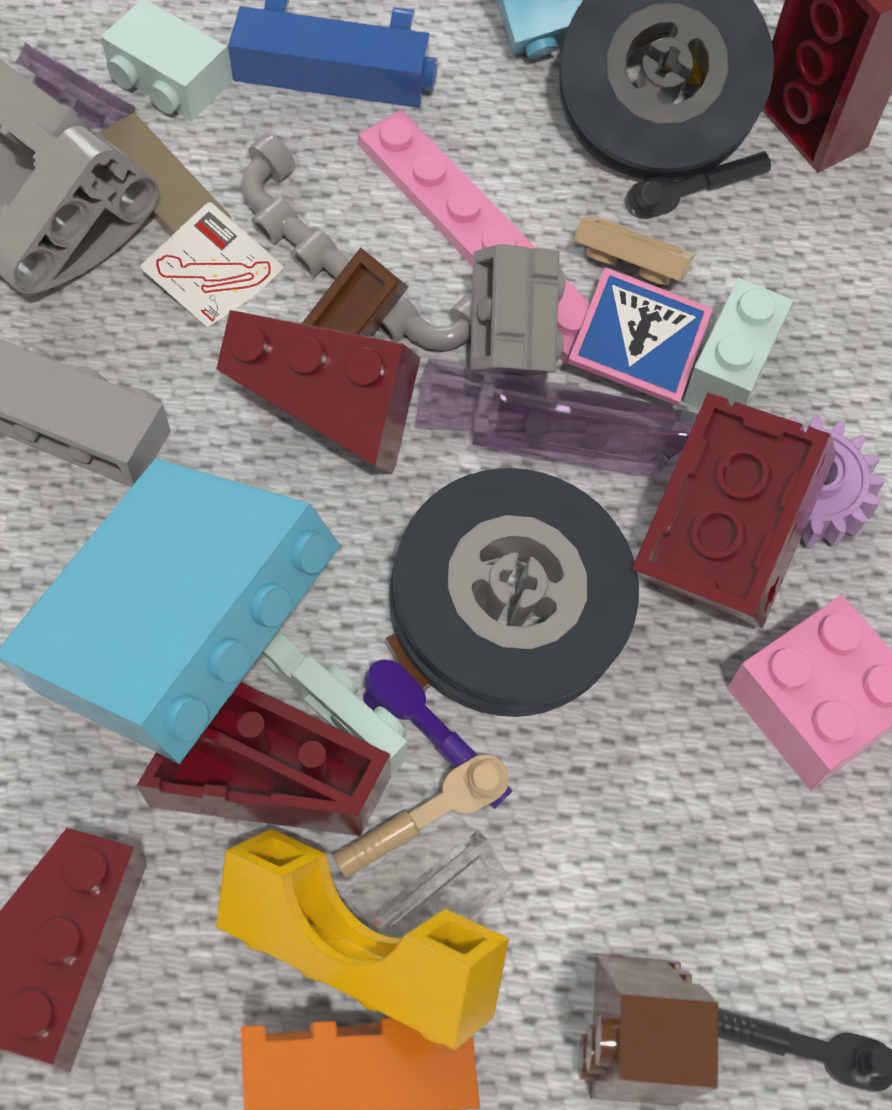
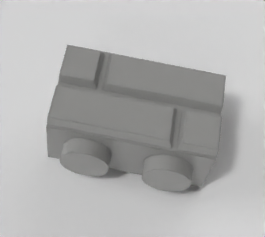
M497 244L474 251L470 371L511 375H539L556 372V362L560 359L564 347L563 334L557 328L558 303L561 301L566 287L564 272L559 269V251L508 244Z

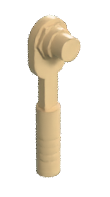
M483 754L473 757L452 770L444 780L441 794L410 813H407V811L402 812L367 835L359 838V840L354 841L351 845L333 854L345 878L350 877L363 867L371 864V862L378 860L380 857L420 834L418 830L451 810L460 814H471L500 798L506 791L509 782L506 766L497 757Z

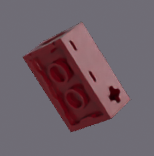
M707 392L632 570L637 572L638 576L651 585L763 629L836 457L831 434L809 426L805 432L803 425L798 422L735 401L733 406H731L729 399Z

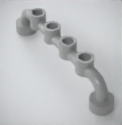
M265 133L249 147L248 151L252 161L244 170L241 181L243 198L252 210L257 213L251 219V222L256 231L273 245L283 236L296 245L291 250L293 260L312 277H315L324 268L337 278L350 259L338 251L333 240L325 232L318 228L312 230L301 221L293 208L284 199L278 196L273 198L264 190L263 184L268 176L278 183L295 168L294 158L287 147L273 134ZM467 293L450 309L449 315L453 323L444 327L433 326L420 317L415 306L402 296L377 327V330L393 342H398L404 335H407L414 342L427 349L447 350L456 348L471 339L472 294Z

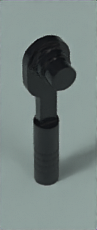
M762 151L703 170L699 175L677 182L666 176L652 177L637 182L628 190L625 197V205L627 211L632 216L644 220L652 219L672 212L678 206L680 198L704 190L710 192L753 178L754 176L768 173L771 170V161L768 154Z
M718 1008V1038L780 1056L789 1054L822 1063L829 1076L845 1086L868 1092H879L886 1090L892 1085V1049L878 1040L853 1033H841L835 1035L827 1042L791 1032L790 1028Z

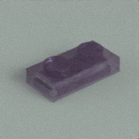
M25 42L16 63L36 74L32 83L42 91L59 100H62L66 92L77 99L72 109L100 125H103L106 117L118 122L134 113L136 109L134 105Z

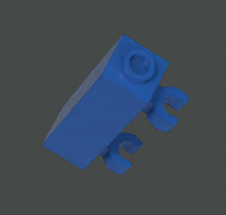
M265 0L264 9L239 6L228 43L234 82L414 108L421 107L424 90L434 91L438 57L429 56L430 33L412 30L415 15L414 9L393 7L390 26L384 27L293 14L292 12H287L289 0Z

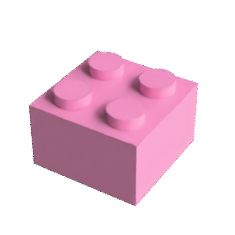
M843 594L743 662L727 687L729 692L810 791L892 732V650Z

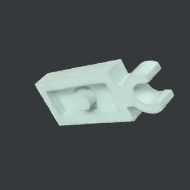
M278 630L262 652L265 655L262 663L279 679L287 682L294 689V693L329 725L389 753L391 756L392 776L407 760V741L403 738L407 733L403 725L385 708L378 706L373 711L355 695L358 692L357 686L339 667L330 664L325 669L311 655L305 657L295 644Z

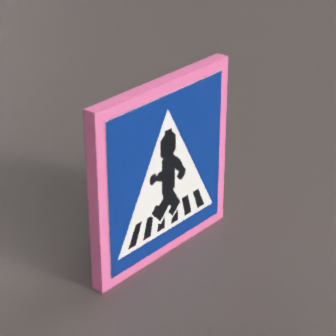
M605 267L567 363L678 406L713 308Z

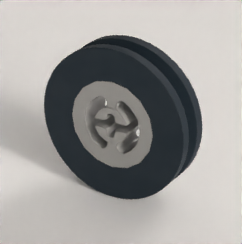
M497 468L469 474L449 483L428 498L410 520L402 536L389 585V607L393 629L400 646L413 666L430 682L433 688L452 701L467 708L496 716L520 717L545 713L575 700L590 689L606 672L626 645L634 627L639 602L637 572L632 570L635 562L633 554L619 526L609 513L587 493L560 478L538 471L518 468ZM501 557L493 565L483 563L484 561ZM518 558L527 562V565L519 578L516 596L520 599L511 613L507 626L499 622L498 619L507 603L510 590L507 582ZM533 616H538L544 621L529 627H518Z

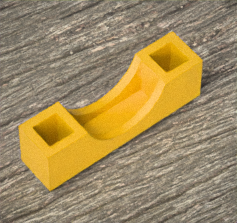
M274 829L258 834L227 849L225 852L216 928L242 940L250 949L265 952L298 969L303 976L311 980L321 981L358 1000L363 1007L372 1011L382 1012L417 1030L425 1039L433 1043L444 1044L453 1050H456L494 1018L509 942L508 937L447 909L442 910L404 935L403 938H393L379 934L362 924L341 900L330 874L327 854Z

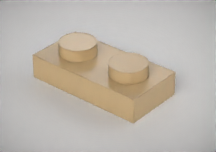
M593 214L581 219L573 240L587 246L585 254L589 257L612 265H617L619 258L640 266L637 272L638 275L663 285H669L671 278L681 281L687 275L695 256L693 252Z

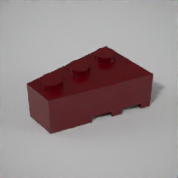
M230 310L216 370L370 464L393 474L421 357L403 343Z
M240 682L181 763L178 764L155 753L136 786L150 808L361 836L391 779V756L389 753Z
M67 827L0 910V1052L69 1073L71 1072L147 866L135 847Z

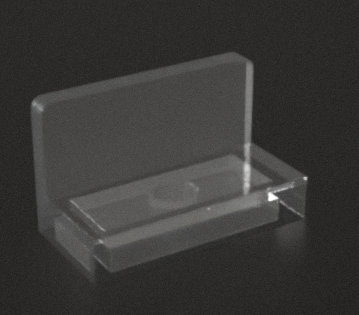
M450 811L418 830L419 835L392 851L346 888L343 895L348 903L371 925L375 932L388 937L403 938L404 935L444 909L475 921L512 890L515 885L488 839Z

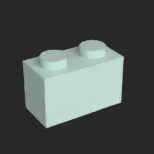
M140 0L101 36L107 60L106 67L113 80L125 89H130L133 86L147 94L152 102L167 114H172L175 111L192 122L232 82L227 46L148 0Z
M738 278L694 367L683 403L700 410L708 392L729 399L731 406H733L734 401L747 405L779 336L793 300Z

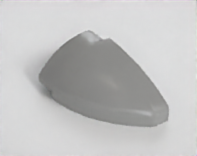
M0 59V275L19 292L34 294L61 285L85 273L121 247L154 210L160 192L154 178L135 165L129 156Z

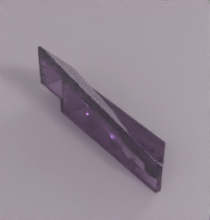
M429 357L423 373L415 428L474 430L473 445L652 476L669 465L670 459L683 450L698 413L522 375L470 371V365Z

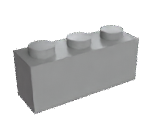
M1 339L0 434L132 487L154 461L171 433L163 404L154 395L143 389L131 388L127 390L108 382L93 369L79 366L75 369L55 361L47 352L38 347L26 345L22 348Z

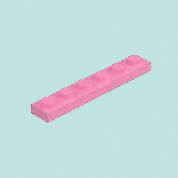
M402 109L358 134L359 147L472 267L474 251L486 247L508 244L536 248ZM567 279L564 295L558 303L557 328L561 330L564 338V347L560 360L566 366L590 306V303Z

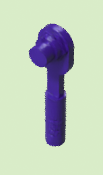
M379 660L372 664L365 675L366 690L363 693V700L369 708L375 710L378 706H381L398 719L411 720L437 746L436 750L454 769L473 757L478 756L455 731L451 732L426 706V695L423 688L400 664L391 660ZM507 786L504 794L489 805L495 810L513 790Z

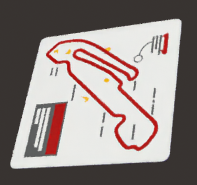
M211 202L206 203L140 266L149 277L206 327H209L227 315L230 310H234L258 294L283 270V265Z

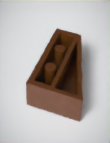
M604 954L595 955L593 1025L589 1026L588 1034H581L578 1055L579 1080L591 1081L590 1099L679 1106L718 1089V1002L701 984L692 983V974L689 971H681V963L679 961Z

